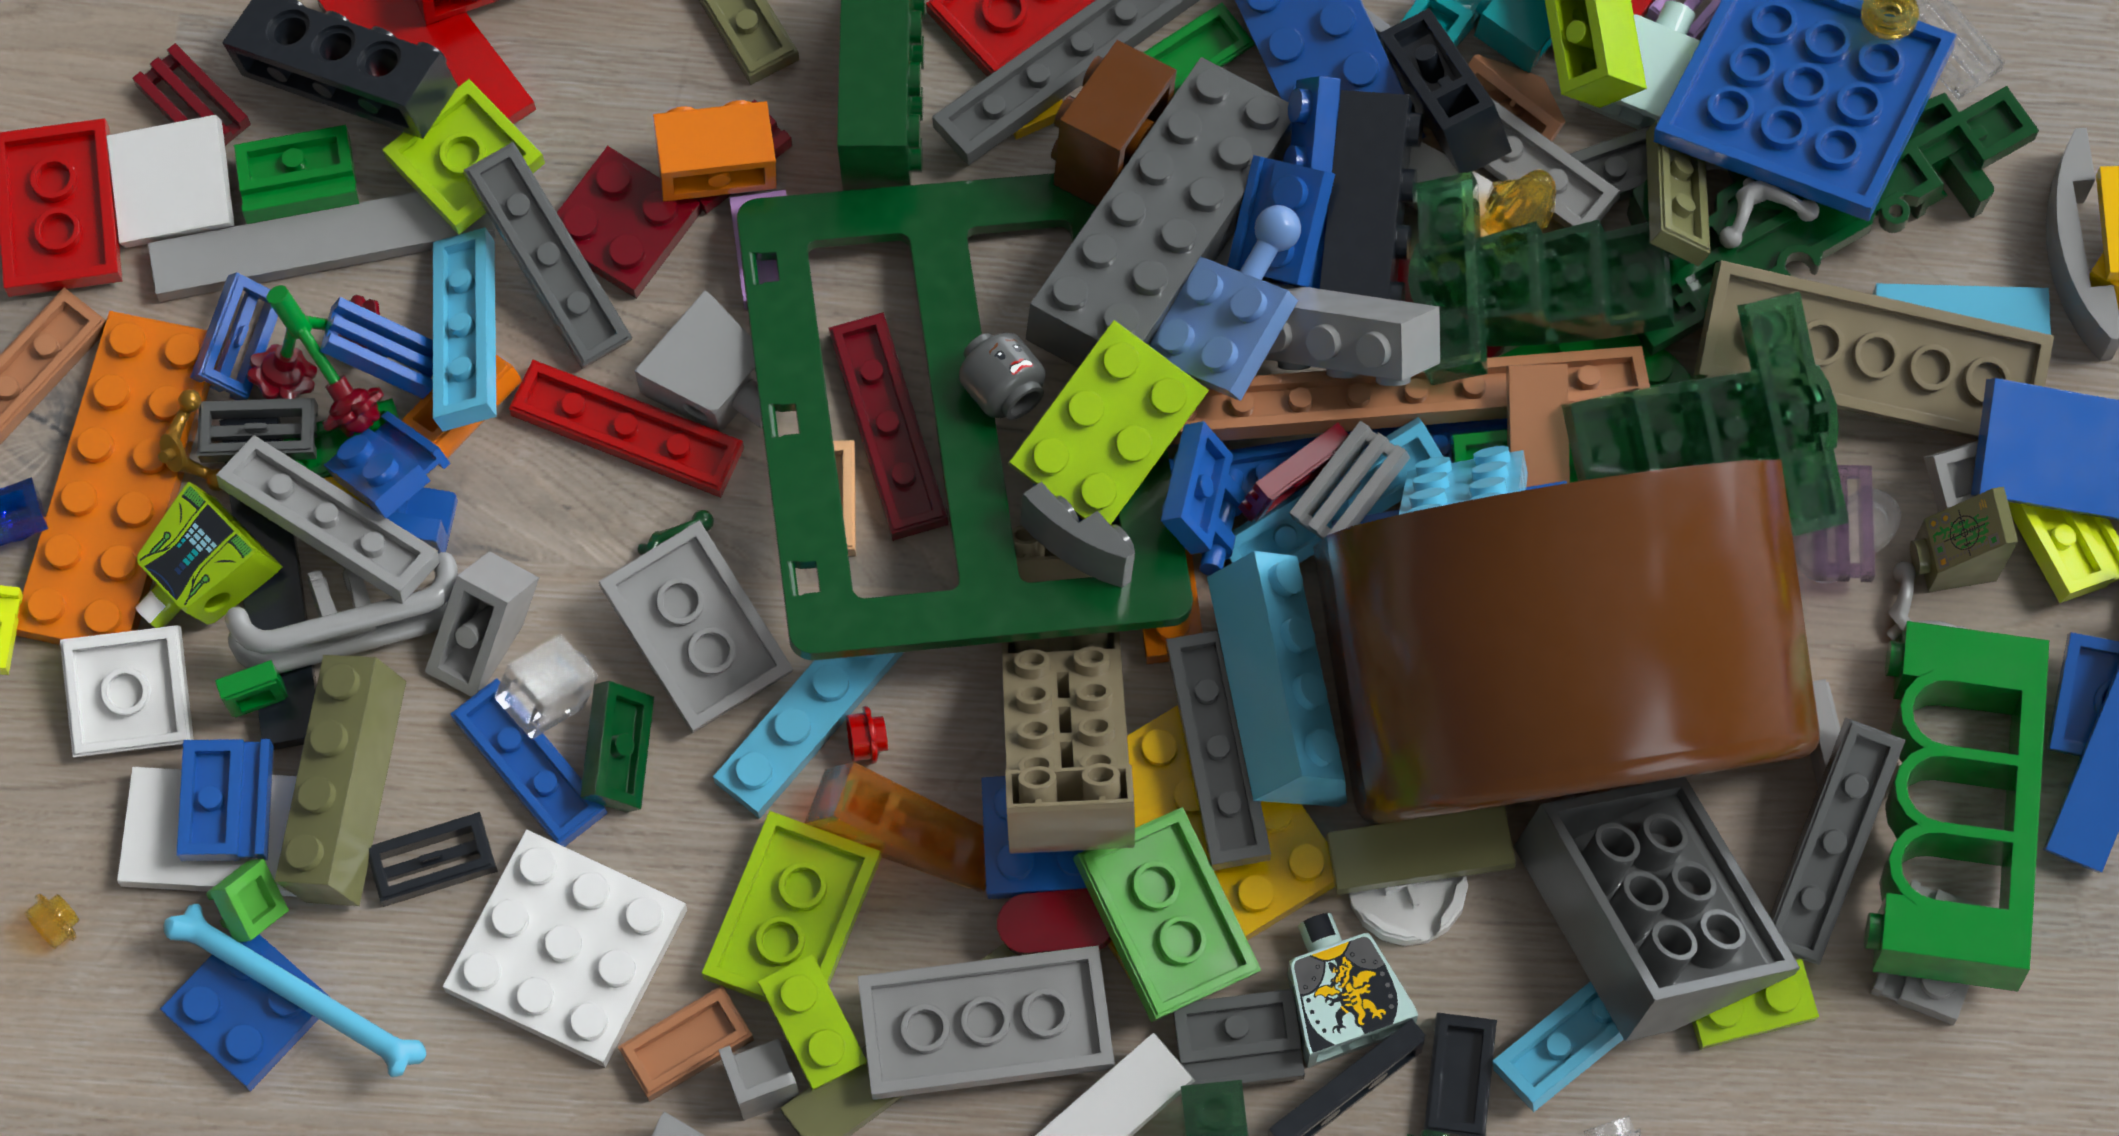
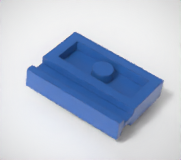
M1253 155L1227 267L1241 270L1257 242L1254 227L1258 215L1267 207L1282 205L1292 209L1299 217L1301 234L1293 247L1277 252L1264 277L1308 287L1335 174Z
M389 411L381 416L385 423L379 429L373 432L368 428L360 435L349 438L340 446L337 454L324 464L337 483L384 518L389 517L431 481L426 474L439 465L445 469L451 464L437 445Z
M243 739L183 740L177 856L181 861H241V858H257L268 861L274 750L270 739H261V742H244Z

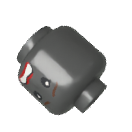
M1003 332L992 336L990 333H984L972 340L965 348L963 353L965 359L960 367L959 381L988 417H1007L1008 420H1015L1029 413L1044 396V389L1042 387L1045 383V368L1018 335Z

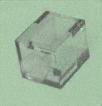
M559 634L508 664L494 698L531 739H534L584 709L598 675L592 669L587 657L580 651L575 650Z

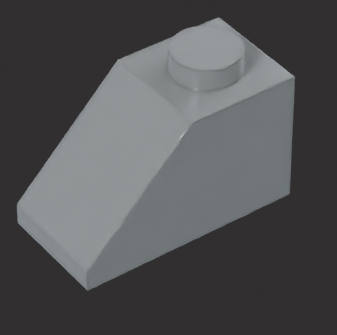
M490 551L457 575L425 672L471 697L482 690L521 630L539 577Z

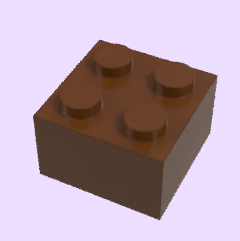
M1116 40L1104 58L1096 56L1085 73L1082 84L1083 88L1076 98L1069 95L1063 101L1056 114L1054 126L1059 128V133L1051 152V159L1056 161L1053 185L1097 207L1172 100L1177 70L1119 40Z

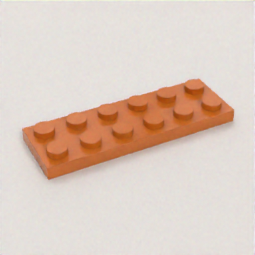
M109 311L24 586L22 603H20L18 611L19 621L16 636L60 645V640L138 630L142 616L135 607L149 593L153 579L137 563V555L177 498L185 473L173 472L166 463H162L159 460L158 454L161 452L160 438L165 434L180 409L178 398L183 391L188 389L195 390L199 393L201 402L207 399L211 384L206 381L199 383L190 378L207 330ZM218 355L217 361H216V363H215L214 370L216 369V365H217V362H218V359H219V355ZM199 408L191 412L180 438L187 457L190 456L198 429Z

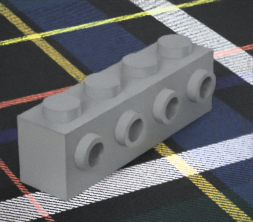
M1266 281L1287 289L1298 300L1265 358L1266 360L1278 361L1280 369L1304 370L1310 367L1326 369V374L1334 378H1351L1361 374L1376 377V383L1379 385L1401 386L1410 383L1412 376L1440 364L1439 306Z

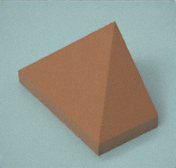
M1479 54L1473 56L1468 65L1490 98L1553 142L1566 121L1545 79Z

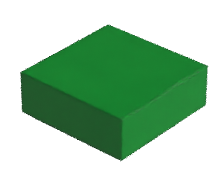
M272 660L215 680L221 700L231 716L235 718L284 701L288 697L283 679Z

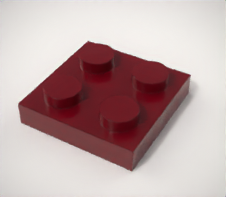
M607 146L557 211V214L592 272L637 299L701 214L702 209L700 202L694 198L663 202L660 178Z

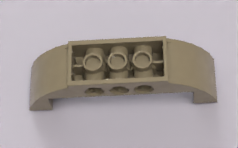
M1022 525L1012 529L1018 572L1022 580L1032 583L1092 577L1051 553ZM1108 632L1002 643L1009 853L1134 848V791L1132 765H1129L1120 633Z

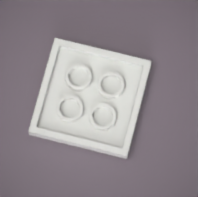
M526 829L449 973L443 988L446 993L606 1068L688 910L686 903Z

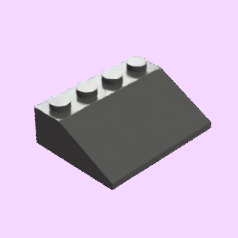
M1686 777L1661 780L1543 803L1514 845L1516 852L1625 1042L1679 1029L1795 975L1800 969V966Z

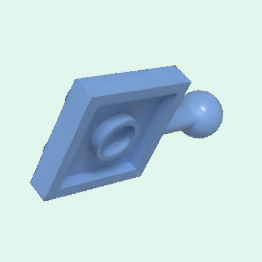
M1282 205L1267 207L1258 215L1254 227L1257 242L1240 271L1200 256L1149 344L1150 347L1201 385L1239 401L1242 400L1298 302L1287 289L1262 280L1277 252L1293 247L1301 234L1299 217L1292 209Z

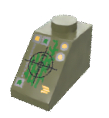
M2004 486L1992 488L1923 520L1915 540L1910 542V555L1915 573L1917 575L1924 574L1928 593L1998 580L2018 543Z

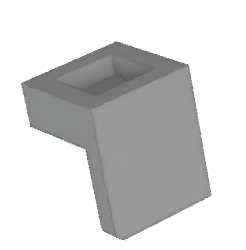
M779 1038L733 1055L730 1045L718 1049L743 1120L784 1106L799 1095L795 1078L790 1070Z

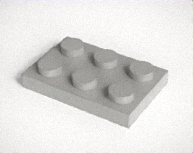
M700 520L599 581L601 590L692 734L793 671L791 664Z

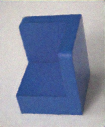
M423 487L387 519L438 550L439 554L447 550L458 499L454 492Z

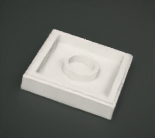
M217 115L107 135L119 243L124 248L235 226L222 120Z
M176 625L60 640L73 757L183 745V740H194L181 626Z

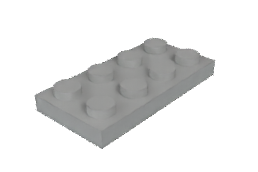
M1099 945L858 976L873 1100L1110 1070L1115 1066Z

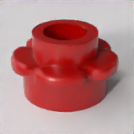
M863 706V713L846 715L848 745L853 762L869 760L870 764H874L878 761V752L888 751L886 726L883 716L872 717L870 708Z

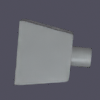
M704 291L634 370L639 390L646 397L719 432L725 429L738 412L756 426L762 428L751 336L711 294Z

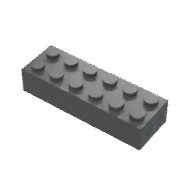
M1201 57L1030 303L1025 340L1077 368L1113 320L1149 345L1200 256L1215 261L1235 232L1253 155L1278 161L1283 160L1287 148L1291 146L1293 122L1288 117L1289 102Z

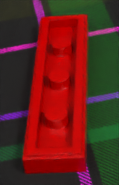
M534 359L509 407L512 417L720 498L744 450L743 441Z

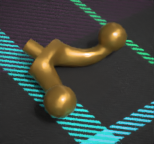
M189 389L185 390L178 398L179 411L165 434L160 438L161 452L158 454V458L162 463H166L171 471L196 475L205 479L211 490L222 491L219 488L216 474L221 469H210L187 457L180 440L191 412L196 411L202 403L198 392Z

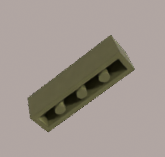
M323 655L274 881L306 903L360 906L369 864V848L374 840L407 682L377 657Z

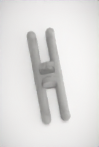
M440 552L438 554L440 563L434 568V582L428 588L413 592L403 604L394 598L371 603L363 578L343 566V580L346 589L350 592L353 608L337 612L330 596L327 580L323 577L322 572L318 570L307 573L318 618L273 630H262L251 623L245 609L232 607L225 616V622L230 631L228 636L229 648L236 660L245 668L272 660L280 674L322 663L323 655L348 656L430 634L440 628L458 575L456 560L452 554Z

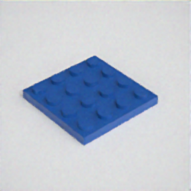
M1721 0L1655 127L1653 142L1869 221L1954 49L1957 34L1862 0Z

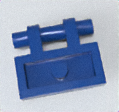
M1204 421L1185 424L1183 427L1178 451L1174 456V468L1167 497L1162 506L1161 522L1190 554H1202L1199 569L1203 574L1210 576L1224 567L1225 560L1229 559L1233 554L1236 540L1232 532L1235 517L1242 513L1238 507L1245 500L1246 494L1242 489L1243 472L1231 467L1233 454Z

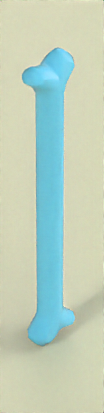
M199 904L189 905L183 915L171 916L165 920L163 929L167 938L174 941H186L196 944L381 1056L387 1064L388 1074L391 1077L402 1076L407 1065L420 1064L425 1060L426 1049L422 1042L419 1040H402L393 1036L211 926L203 917V910Z

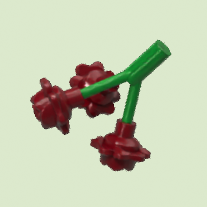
M278 285L273 287L268 292L266 298L286 327L283 344H272L266 352L251 355L249 364L252 368L248 370L247 379L259 387L265 399H296L299 395L313 392L315 383L312 379L316 377L317 367L305 359L303 352L299 348H295L296 340L300 339L327 380L328 384L325 388L334 401L330 406V415L322 422L324 429L331 431L338 427L347 438H351L355 433H363L370 426H373L374 422L381 416L377 405L384 396L381 388L373 387L369 390L364 388L353 389L345 375L338 376L325 354L320 352V346L310 333L312 329L325 331L328 319L306 316L286 286ZM361 295L352 296L350 302L380 315L377 300L368 299L366 301ZM338 334V336H340V337H342V338H344V339H346V340H348V341H350V342H353V343H355V344H357V345H359V346H361V347H363V348H367V347H365V346H363V345H361V344H359V343H357V342H355V341H353V340H350V339H348V338H346V337H344V336Z

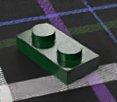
M612 681L594 684L580 798L625 813L641 809L654 696Z

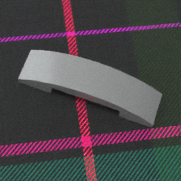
M2075 128L2056 168L2050 187L2046 211L2047 253L2052 278L2069 320L2091 352L2100 361L2112 360L2119 347V310L2114 285L2091 287L2077 203H2085L2096 179L2087 128Z

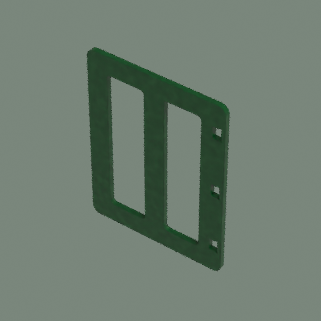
M1054 173L755 198L745 202L738 210L737 229L788 636L791 649L799 657L814 661L1171 627L1183 623L1189 617L1192 610L1193 595L1185 549L1161 522L1162 506L1167 497L1172 476L1167 449L1118 514L1119 526L1128 534L1135 549L1130 583L1121 588L1094 577L1026 582L1020 578L995 418L988 417L959 381L960 367L965 359L963 355L964 350L972 340L982 335L968 238L975 234L1062 227L1070 232L1073 243L1097 208L1053 185ZM902 241L909 246L959 585L955 589L947 591L861 598L854 593L808 253L814 248ZM756 260H776L779 281L759 284ZM776 411H796L799 434H788L779 437ZM796 568H816L819 592L799 595Z

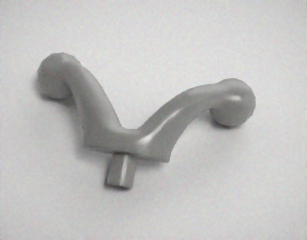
M1749 177L1743 181L1744 187L1736 193L1738 207L1734 223L1720 232L1719 240L1728 249L1739 246L1742 241V232L1748 222L1753 205L1767 199L1793 209L1797 212L1798 217L1805 222L1816 219L1820 209L1815 201L1809 199L1802 201L1776 186L1762 181H1754Z
M1907 561L1897 563L1893 569V577L1898 583H1901L1897 599L1888 611L1896 622L1886 632L1893 641L1902 634L1906 622L1912 621L1908 614L1913 597L1916 573L1914 565ZM1915 621L1919 623L1967 629L1964 626H1955L1953 624L1942 621Z

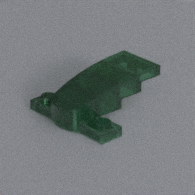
M1472 171L1417 183L1419 243L1415 245L1410 260L1408 283L1413 303L1439 306L1440 364L1424 371L1431 385L1488 374L1487 346L1573 343L1674 327L1669 252L1650 243L1649 222L1605 232L1598 219L1543 234L1537 221L1481 237L1479 184Z
M1800 291L1737 305L1751 371L1655 384L1561 404L1578 481L1684 466L1743 460H1781L1792 536H1799L1849 523L1834 449L1837 448L1839 430L1837 403L1829 381L1820 366L1815 364Z

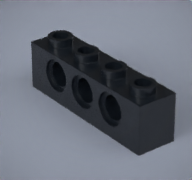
M251 0L222 42L239 72L244 77L424 139L458 87L446 64V57L436 47L425 42H419L416 45L398 39L386 29L378 26L369 29L351 23L346 17L337 12L327 11L322 13L305 7L298 0Z

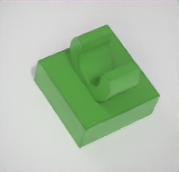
M264 859L247 861L206 893L208 900H214L222 916V919L219 920L221 926L228 929L232 938L238 942L253 940L289 911Z

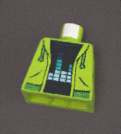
M188 482L137 555V563L157 584L135 608L155 628L166 627L181 609L209 625L217 622L229 609L237 606L277 574L283 566L217 498Z

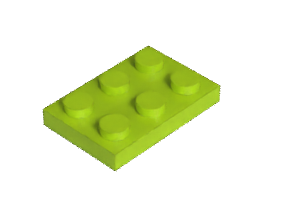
M1113 320L1011 458L1008 465L1035 485L1042 482L1055 497H1064L1081 519L1084 520L1098 511L1111 525L1209 390L1117 321Z
M769 810L702 971L703 979L768 1003L758 981L813 953L830 986L882 858L881 851Z

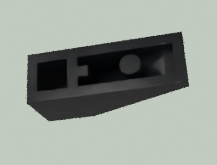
M1430 8L1379 33L1386 50L1421 113H1423L1436 140L1461 178L1512 152L1495 103Z

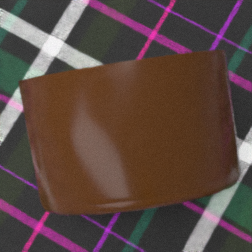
M1743 460L1675 467L1494 495L1412 511L1354 525L1327 535L1313 547L1354 804L1358 814L1369 823L1386 824L1800 759L1810 755L1817 748L1820 741V727L1781 460Z

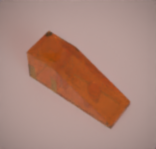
M856 762L825 769L804 822L805 824L881 851V857L978 892L985 891L986 871L984 827Z

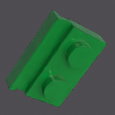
M346 124L234 145L239 189L243 204L242 212L247 224L359 204L351 141Z

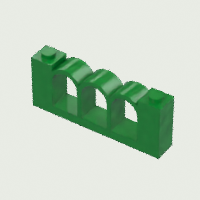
M1907 621L1899 642H1889L1885 663V676L1895 677L1893 699L1901 700L1893 721L1891 735L1904 739L1905 743L1899 756L1902 764L1895 776L1885 804L1887 824L1897 840L1893 844L1879 881L1882 900L1881 907L1878 913L1869 912L1865 927L1864 948L1874 950L1873 972L2016 992L2019 991L2030 970L2050 640ZM1941 705L2011 715L2009 754L1949 746L1932 741L1920 731L1914 721L1913 712L1925 706ZM1937 780L2006 790L2004 830L1940 822L1928 818L1915 808L1909 798L1908 787L1920 781ZM1931 856L2001 866L1999 908L1936 900L1923 896L1909 885L1903 875L1902 863L1914 857Z

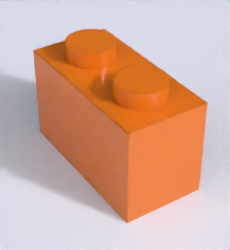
M736 100L724 106L701 109L682 106L673 108L666 113L653 114L663 202L777 189L776 158L767 101L752 103L746 100Z

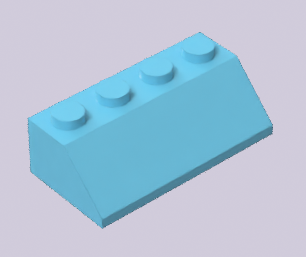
M1253 551L1207 577L1253 801L1340 807L1347 803L1345 776L1298 558L1292 555Z

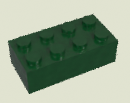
M841 0L837 148L843 191L911 185L912 173H922L923 149L922 138H920V121H923L921 70H924L922 19H925V0Z

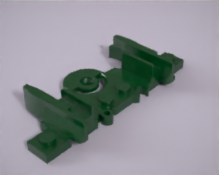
M2008 86L2001 88L1960 112L1944 92L1928 100L1869 221L1817 203L1820 209L1819 215L1813 221L1805 222L1798 217L1797 212L1793 209L1767 199L1753 205L1748 222L1742 232V241L1739 246L1732 249L1725 248L1721 244L1719 236L1724 228L1733 225L1738 207L1736 193L1744 187L1743 181L1749 177L1727 169L1734 183L1716 195L1714 214L1709 216L1710 254L1700 266L1650 243L1647 179L1632 190L1627 216L1638 240L1648 255L1655 261L1654 263L1664 278L1623 300L1620 311L1652 356L1703 327L1715 263L1721 260L1789 276L1791 275L1788 273L1786 265L1792 261H1800L1809 267L1811 274L1816 275L1822 259L1869 234L1875 218L1878 217L1880 227L1884 231L1897 233L1905 228L1910 212L1916 219L1925 215L1929 206L1948 196L1943 189L1944 183L1940 176L1971 218H1975L1982 214L1994 192L1992 182L1982 169L2034 141L2039 129ZM1790 193V194H1792L1793 196L1797 197L1798 199H1800V200H1802V201H1803L1804 199H1806V198H1804V197H1801V196H1798V195H1796V194Z

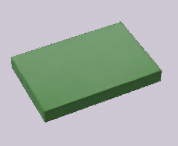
M1183 807L1136 827L1134 848L1085 850L1073 857L1076 867L1151 1022L1261 971L1259 963Z

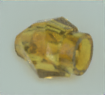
M1538 169L1529 172L1521 178L1493 182L1484 203L1486 211L1477 220L1479 225L1494 240L1509 250H1513L1521 240H1526L1547 228L1556 207V184L1552 175Z

